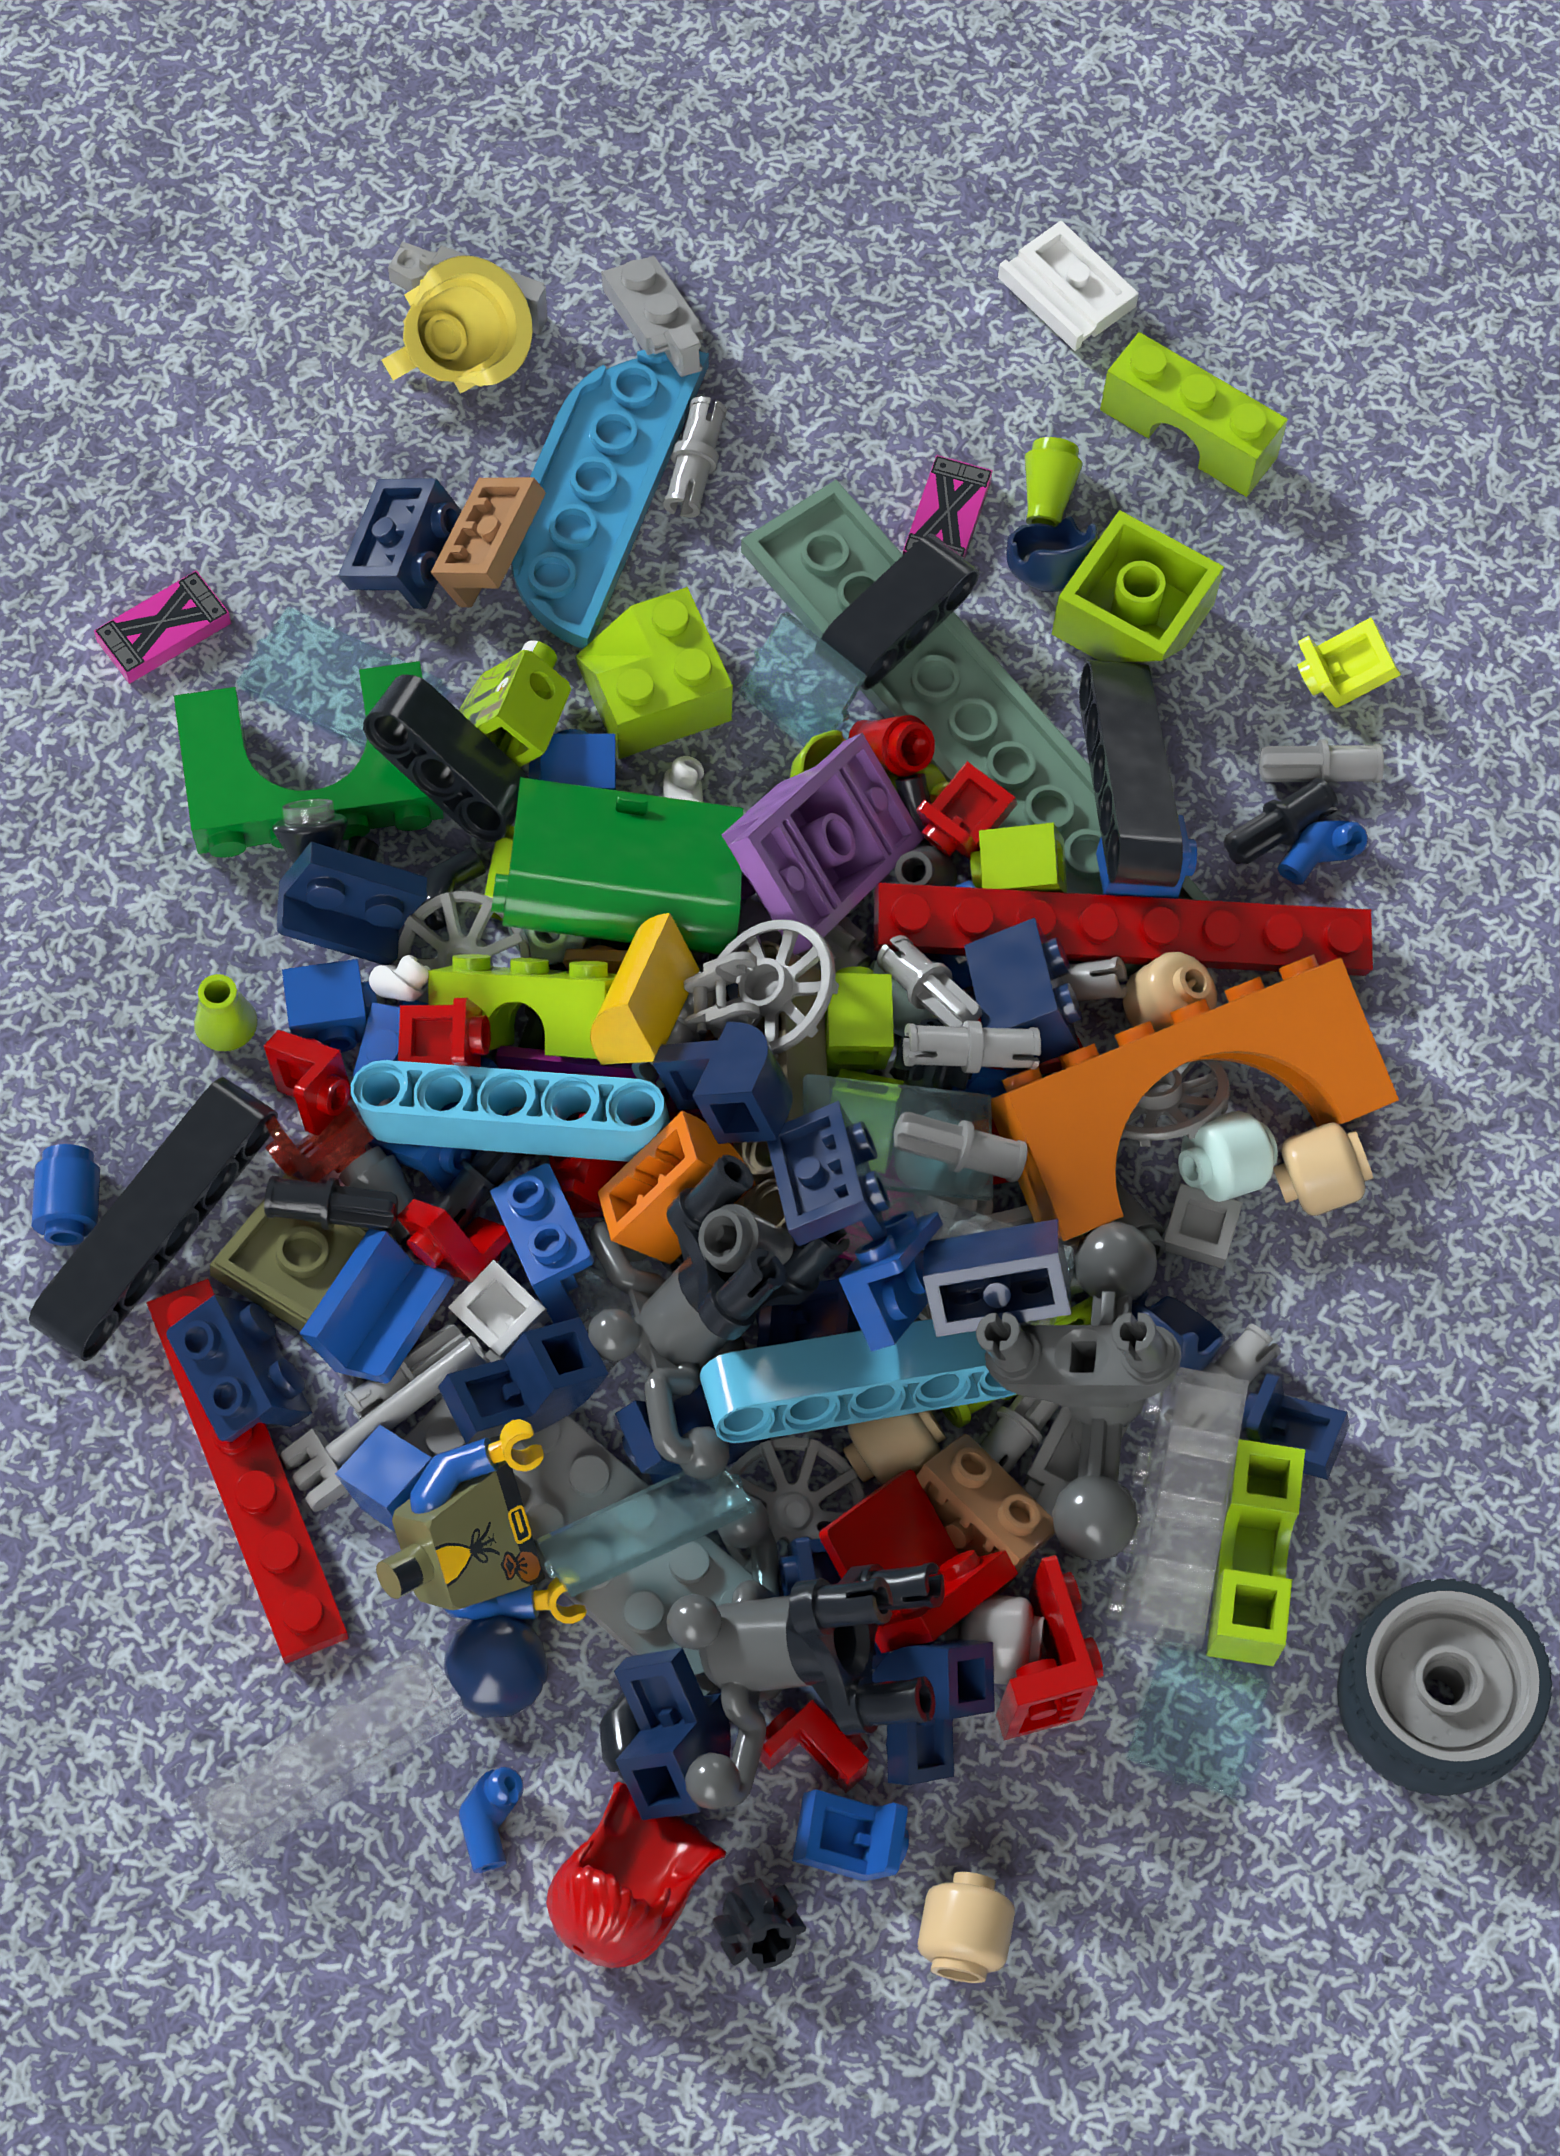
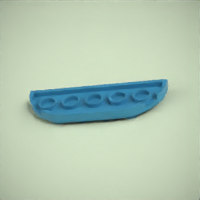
M645 350L637 351V358L619 363L609 369H606L603 364L575 386L557 414L530 476L537 480L546 494L511 563V570L518 593L531 614L548 631L575 647L583 649L595 637L672 455L674 444L677 443L688 417L690 402L696 397L709 367V353L699 351L702 371L680 377L665 352L647 355Z

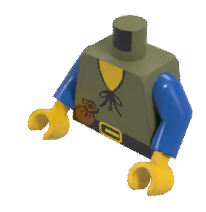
M521 1419L512 1420L502 1429L499 1441L492 1443L488 1438H484L437 1454L430 1460L410 1492V1499L399 1506L393 1514L392 1523L401 1550L381 1560L376 1566L380 1585L390 1597L399 1599L414 1591L420 1602L441 1607L453 1618L469 1620L505 1615L519 1620L536 1619L539 1611L551 1610L552 1615L558 1621L573 1624L586 1616L587 1610L585 1605L574 1604L569 1607H563L556 1603L558 1597L563 1592L584 1589L582 1582L575 1576L569 1574L557 1576L550 1582L547 1590H537L535 1585L544 1580L545 1576L513 1469L517 1471L533 1470L542 1462L544 1452L542 1446L538 1444L531 1445L523 1450L512 1448L518 1441L526 1440L534 1435L530 1423Z

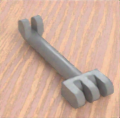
M472 1336L468 1337L331 1443H328L322 1433L310 1429L281 1452L279 1458L287 1470H292L311 1458L292 1477L300 1491L308 1490L323 1479L325 1480L310 1491L305 1498L313 1512L327 1508L348 1492L335 1473L379 1425L391 1431L440 1393L438 1386L447 1374L491 1362L483 1355V1349Z

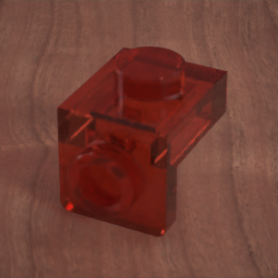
M349 1104L341 1114L333 1118L320 1135L317 1136L310 1133L298 1143H296L275 1116L264 1123L274 1139L265 1147L288 1177H291L299 1170L308 1182L317 1183L333 1170L335 1173H341L350 1163L366 1152L365 1145L374 1139Z

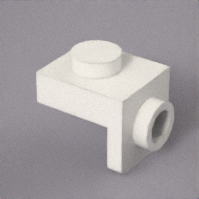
M494 1260L448 1307L501 1359L505 1358L524 1332L544 1327L551 1319L546 1312L547 1309L538 1300H535Z

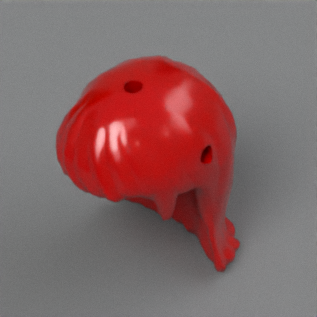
M618 1781L613 1785V1793L600 1824L589 1839L579 1846L560 1866L548 1888L546 1904L553 1929L557 1937L567 1948L592 1964L607 1968H619L637 1964L653 1954L663 1943L681 1915L697 1880L714 1862L725 1858L727 1853L722 1847L701 1834L696 1826L687 1824L680 1816L642 1820L627 1785Z

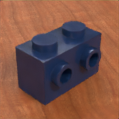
M1032 918L964 945L976 1002L981 1006L982 1010L980 1019L983 1028H1038L1041 1038L1040 1056L1033 1055V1057L1039 1059V1064L1080 1049L1074 1022L1082 1019V1012L1071 985L1063 983L1062 976L1070 974L1071 969L1063 946L1057 937L1047 940L1037 920ZM1028 1068L1003 1069L1007 1076H1009Z
M1058 1219L929 1241L925 1246L923 1281L936 1337L974 1332L977 1330L978 1323L982 1318L991 1313H997L1001 1320L1003 1313L1011 1314L1017 1319L1018 1323L1071 1315V1278Z

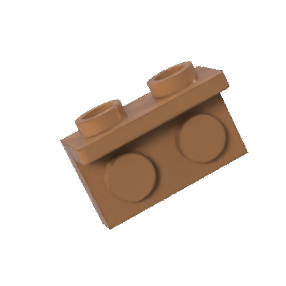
M534 477L478 478L431 571V574L459 607L471 608L482 588L499 589L546 494Z
M967 1434L960 1436L927 1461L916 1476L958 1554L968 1550H975L977 1556L980 1557L1006 1550L1014 1567L1019 1572L1030 1555L1055 1534L1053 1518ZM1014 1578L993 1594L1000 1595L1009 1587Z

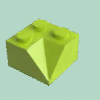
M1119 510L1058 596L1051 635L1099 661H1163L1186 647L1214 606L1224 566Z
M688 587L631 605L575 656V661L607 734H615L618 759L732 721L733 685Z

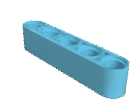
M381 1060L373 1061L363 1066L355 1074L351 1082L352 1098L369 1133L377 1140L387 1143L629 1162L671 1122L660 1089L653 1083L641 1079ZM396 1097L391 1103L378 1106L383 1100ZM459 1102L454 1108L440 1111L449 1103ZM523 1107L513 1115L502 1116L509 1109ZM576 1112H587L577 1120L566 1121L570 1115ZM646 1116L652 1117L648 1122L642 1125H629L633 1120L637 1118Z
M932 1319L913 1322L895 1345L872 1352L863 1332L856 1331L726 1353L710 1360L702 1368L699 1375L716 1434L721 1440L730 1443H744L1001 1399L1016 1394L1006 1390L990 1374L986 1367V1350L982 1349L977 1341L976 1331L936 1337Z

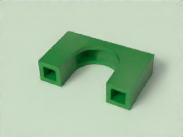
M420 661L359 669L366 717L395 678L401 675H414L423 679ZM236 687L174 695L191 831L198 854L209 853L214 857L220 858L233 857L243 853L246 847L271 844L276 848L284 849L272 831L273 825L284 818L303 814L336 813L345 816L348 824L342 840H349L353 836L363 837L370 832V829L395 826L402 831H415L429 826L432 820L444 819L443 810L375 749L368 739L360 761L348 775L338 782L316 790H291L268 781L250 763Z

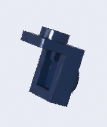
M1270 1373L1266 1374L1259 1393H1250L1247 1397L1240 1422L1241 1430L1247 1432L1248 1441L1305 1449L1303 1474L1328 1480L1350 1427L1347 1411L1286 1396L1281 1376Z

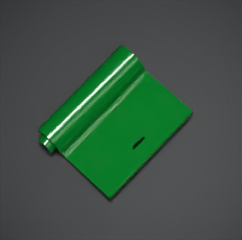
M520 777L509 875L496 873L491 912L504 913L502 926L626 943L632 942L638 928L645 921L657 915L670 913L690 951L720 955L728 944L737 937L742 875L739 863L722 837V834L743 816L744 808Z

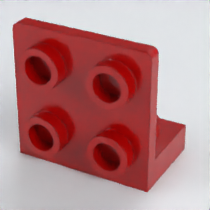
M911 1469L899 1472L819 1533V1538L841 1579L854 1566L879 1564L884 1570L921 1566L924 1563L931 1562L939 1566L938 1574L929 1575V1577L943 1575L945 1585L943 1603L940 1607L936 1608L921 1607L891 1611L892 1617L890 1621L886 1624L878 1625L875 1642L881 1653L936 1640L1018 1574L1006 1550L980 1557L977 1556L975 1550H968L958 1554L926 1492L918 1481L915 1472Z
M1056 1555L1041 1559L1028 1594L1034 1608V1615L1045 1617L1043 1643L1048 1659L1038 1660L1020 1667L1015 1671L1016 1678L1009 1679L996 1713L1004 1741L1081 1720L1098 1686L1097 1679L1103 1677V1664L1097 1644L1093 1637L1083 1639L1076 1613L1082 1612V1601L1077 1582L1071 1572L1062 1574Z

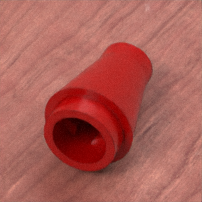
M913 715L873 721L860 720L852 726L848 736L849 739L863 733L882 767L898 776H909L923 770L931 762L935 752V739L932 731L921 719Z

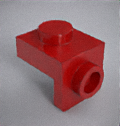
M967 761L932 804L923 800L916 811L922 824L925 826L921 835L931 845L949 857L957 850L970 860L971 852L980 851L979 831L998 829L1018 803L1015 796Z
M454 998L453 1005H400L398 1061L480 1067L481 1055H487L490 1049V1022L486 1015H482V1009L469 998Z
M278 1029L263 1045L277 1091L295 1097L305 1131L318 1136L336 1116L344 1111L352 1098L351 1086L341 1052L338 1049L322 1044L318 1040L312 1038L305 1039Z
M413 1199L397 1215V1219L411 1235L407 1240L408 1247L422 1262L434 1269L436 1267L445 1269L451 1275L471 1283L493 1260L496 1263L499 1262L502 1251L512 1241L504 1225L477 1217L462 1231L445 1209Z
M813 1700L798 1713L791 1706L786 1708L767 1725L766 1742L763 1745L760 1761L769 1771L800 1744L845 1793L849 1792L866 1776L869 1760L863 1754L868 1750L861 1735H845L840 1731L837 1723H834Z

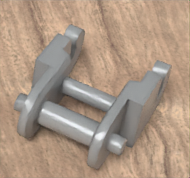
M743 951L727 954L704 963V972L697 973L684 981V989L694 994V1014L685 1019V1025L688 1029L704 1034L707 1030L716 1027L724 1030L727 1022L748 1024V1017L751 1019L760 1017L759 1006L756 1004L741 1002L727 1006L726 986L735 983L738 976L746 974V967H757L756 955ZM716 990L717 1005L708 1008L707 993Z

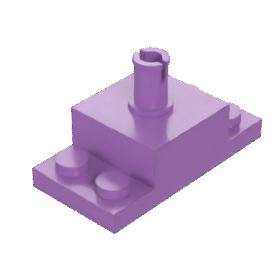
M863 733L843 741L817 766L777 784L722 834L742 870L741 901L757 894L772 920L786 919L804 923L817 931L823 938L895 868L898 859L903 854L912 851L924 839ZM778 930L783 937V930ZM798 934L793 953L794 955L811 949L813 945L807 938Z

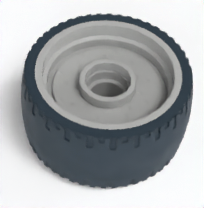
M1450 1578L1436 1579L1434 1581L1424 1580L1401 1588L1383 1599L1362 1619L1353 1632L1340 1663L1337 1701L1340 1708V1718L1342 1719L1344 1730L1348 1733L1350 1742L1354 1745L1357 1753L1363 1756L1366 1764L1368 1763L1376 1773L1378 1771L1386 1780L1394 1782L1393 1784L1406 1787L1405 1789L1409 1791H1415L1420 1794L1430 1793L1433 1796H1450L1471 1792L1495 1782L1512 1770L1526 1756L1538 1739L1547 1718L1552 1696L1551 1668H1549V1657L1545 1652L1544 1643H1541L1538 1632L1534 1630L1533 1624L1524 1617L1525 1615L1521 1610L1519 1611L1515 1608L1512 1602L1506 1601L1505 1597L1501 1594L1498 1595L1493 1590L1485 1589L1477 1583L1472 1584L1469 1581H1456V1579ZM1434 1679L1447 1684L1454 1695V1704L1443 1705L1434 1700L1425 1689V1681Z

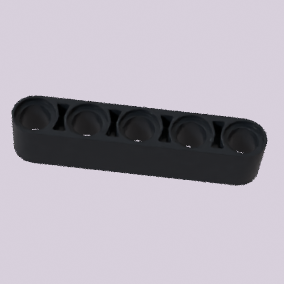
M1087 660L1084 663L1080 679L1079 703L1109 881L1118 884L1175 887L1182 869L1183 843L1149 665Z
M225 1077L215 1080L203 1092L42 1291L31 1309L29 1324L81 1360L87 1361L93 1358L269 1139L276 1126L278 1113Z

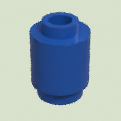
M58 1144L47 1147L42 1152V1160L35 1165L31 1226L34 1231L44 1235V1239L51 1244L59 1246L80 1244L84 1241V1237H87L98 1223L100 1167L94 1163L95 1155L93 1151L86 1147L74 1144Z

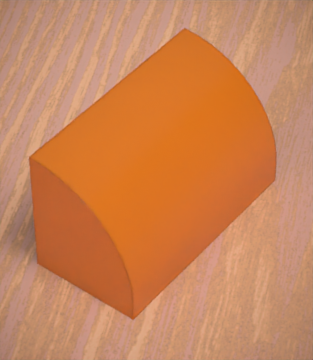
M681 1111L598 1191L611 1241L671 1264L682 1252L678 1237L668 1222L666 1215L667 1207L685 1188H694L711 1170L719 1157L722 1158L723 1155H730L738 1158L744 1164L745 1162L730 1143H717L707 1123L689 1113ZM745 1191L736 1202H738L748 1191Z

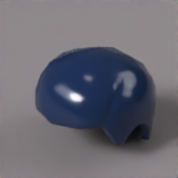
M1066 517L1056 527L1042 523L1021 525L1007 539L1006 558L1008 566L1016 578L1040 592L1063 591L1098 541L1097 526L1090 524L1086 533H1083L1079 530L1072 517Z
M1146 1291L1136 1301H1133L1132 1314L1137 1321L1138 1312L1149 1315L1156 1326L1163 1327L1171 1332L1179 1343L1182 1358L1179 1370L1174 1378L1176 1380L1187 1379L1201 1372L1213 1360L1225 1343V1335L1213 1323L1177 1298L1165 1296L1154 1305L1147 1307L1145 1301L1149 1293Z
M505 1615L471 1620L457 1629L445 1652L443 1664L446 1682L458 1703L482 1718L512 1717L532 1705L540 1695L543 1685L547 1681L548 1662L544 1646L535 1630L524 1620Z

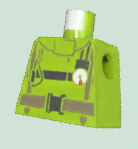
M540 641L526 642L520 652L484 672L478 678L459 709L468 720L519 767L545 753L571 692L569 682L553 669L557 662L555 651Z

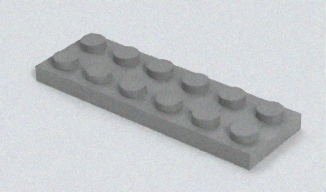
M491 1349L484 1355L491 1362L501 1359ZM444 1398L403 1438L432 1458L442 1452L466 1445ZM569 1416L534 1433L532 1437L526 1440L518 1441L512 1447L515 1450H523L531 1445L538 1444L542 1446L544 1452L542 1462L533 1470L517 1471L513 1469L545 1578L549 1582L562 1574H569L578 1578L582 1582L584 1589L580 1591H566L563 1594L574 1604L585 1605L586 1614L632 1655L682 1648L670 1636L666 1621L670 1608L679 1598L690 1594L702 1595L714 1601L716 1606L732 1602L733 1593L740 1583L753 1580L752 1574ZM500 1435L489 1438L492 1443L499 1441ZM683 1648L703 1695H712L719 1687L713 1684L706 1676L701 1664L699 1650Z

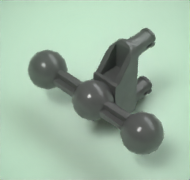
M1117 1221L1109 1222L1089 1231L1080 1239L1074 1256L1076 1279L1084 1292L1093 1297L1091 1325H1020L1011 1314L1003 1313L1001 1320L997 1313H991L982 1318L976 1330L977 1341L982 1349L986 1350V1367L995 1381L1006 1390L1016 1394L1068 1407L1072 1416L1082 1423L1078 1478L1074 1479L1058 1494L1052 1516L1054 1532L1062 1547L1076 1557L1092 1561L1116 1557L1132 1542L1138 1525L1136 1502L1129 1490L1118 1482L1122 1428L1126 1427L1141 1414L1146 1398L1152 1397L1167 1388L1175 1378L1182 1358L1181 1347L1171 1332L1163 1327L1156 1326L1152 1318L1145 1313L1138 1312V1321L1132 1314V1302L1142 1296L1153 1283L1157 1271L1156 1251L1145 1233L1132 1225Z

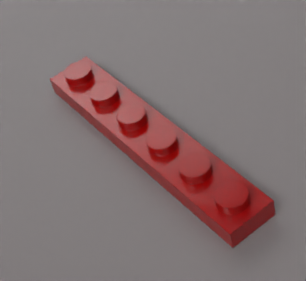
M207 1278L150 1300L146 1304L284 1663L287 1664L347 1640L349 1637L266 1424L257 1423L232 1442L219 1440L167 1338L166 1333L171 1326L215 1295Z

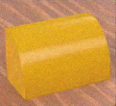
M670 913L654 916L638 928L592 1024L590 1031L591 1045L601 1065L653 1062L660 1046L667 1043L689 995V992L684 989V981L697 974L699 968Z

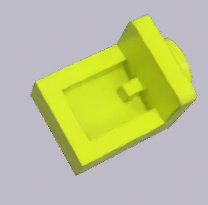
M1372 617L1318 646L1309 635L1298 641L1306 660L1297 664L1305 684L1313 696L1323 692L1335 708L1341 707L1401 675Z

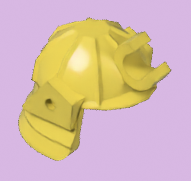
M457 256L444 260L433 266L426 273L424 278L420 280L419 286L404 294L411 306L406 318L403 320V341L405 346L381 360L393 381L418 367L422 373L435 378L436 381L454 382L460 394L476 385L482 387L500 383L520 368L530 350L533 331L527 300L513 278L502 268L486 259L474 256Z

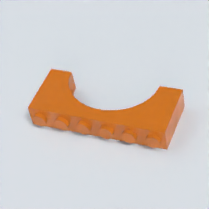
M1311 955L1279 968L1283 981L1266 988L1259 976L1224 990L1228 999V1003L1210 1010L1205 998L1170 1012L1174 1023L1172 1026L1155 1032L1151 1021L1115 1034L1114 1036L1119 1047L1099 1055L1096 1045L1093 1043L1058 1057L1063 1069L1061 1071L1042 1077L1038 1067L1036 1070L1029 1069L1002 1080L1006 1093L986 1100V1104L1000 1137L1014 1141H1024L1027 1144V1159L1018 1183L1034 1222L1058 1219L1062 1240L1066 1241L1124 1217L1116 1188L1115 1171L1119 1142L1124 1127L1132 1111L1145 1093L1163 1076L1185 1063L1221 1060L1241 1063L1263 1071L1283 1083L1297 1096L1312 1116L1317 1127L1333 1122L1340 1125L1399 1101L1342 958L1319 966L1315 955Z

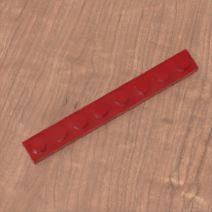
M878 883L874 890V951H880L884 944L893 952L899 951L891 943L890 939L902 935L912 941L913 945L921 953L966 956L964 945L1035 918L1047 940L1056 937L1059 939L1068 961L1094 962L1120 957L1124 964L1147 965L1164 953L1182 952L1193 956L1206 968L1279 972L1281 967L1315 955L1319 966L1342 958L1347 973L1351 976H1366L1373 970L1371 909Z

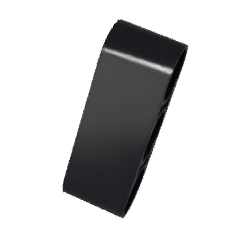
M934 534L925 535L828 626L819 641L818 653L863 690L873 688L965 601L978 581L979 569Z
M401 675L395 678L363 721V731L366 738L375 749L465 832L484 842L501 840L516 818L520 777H529L427 681L414 675Z

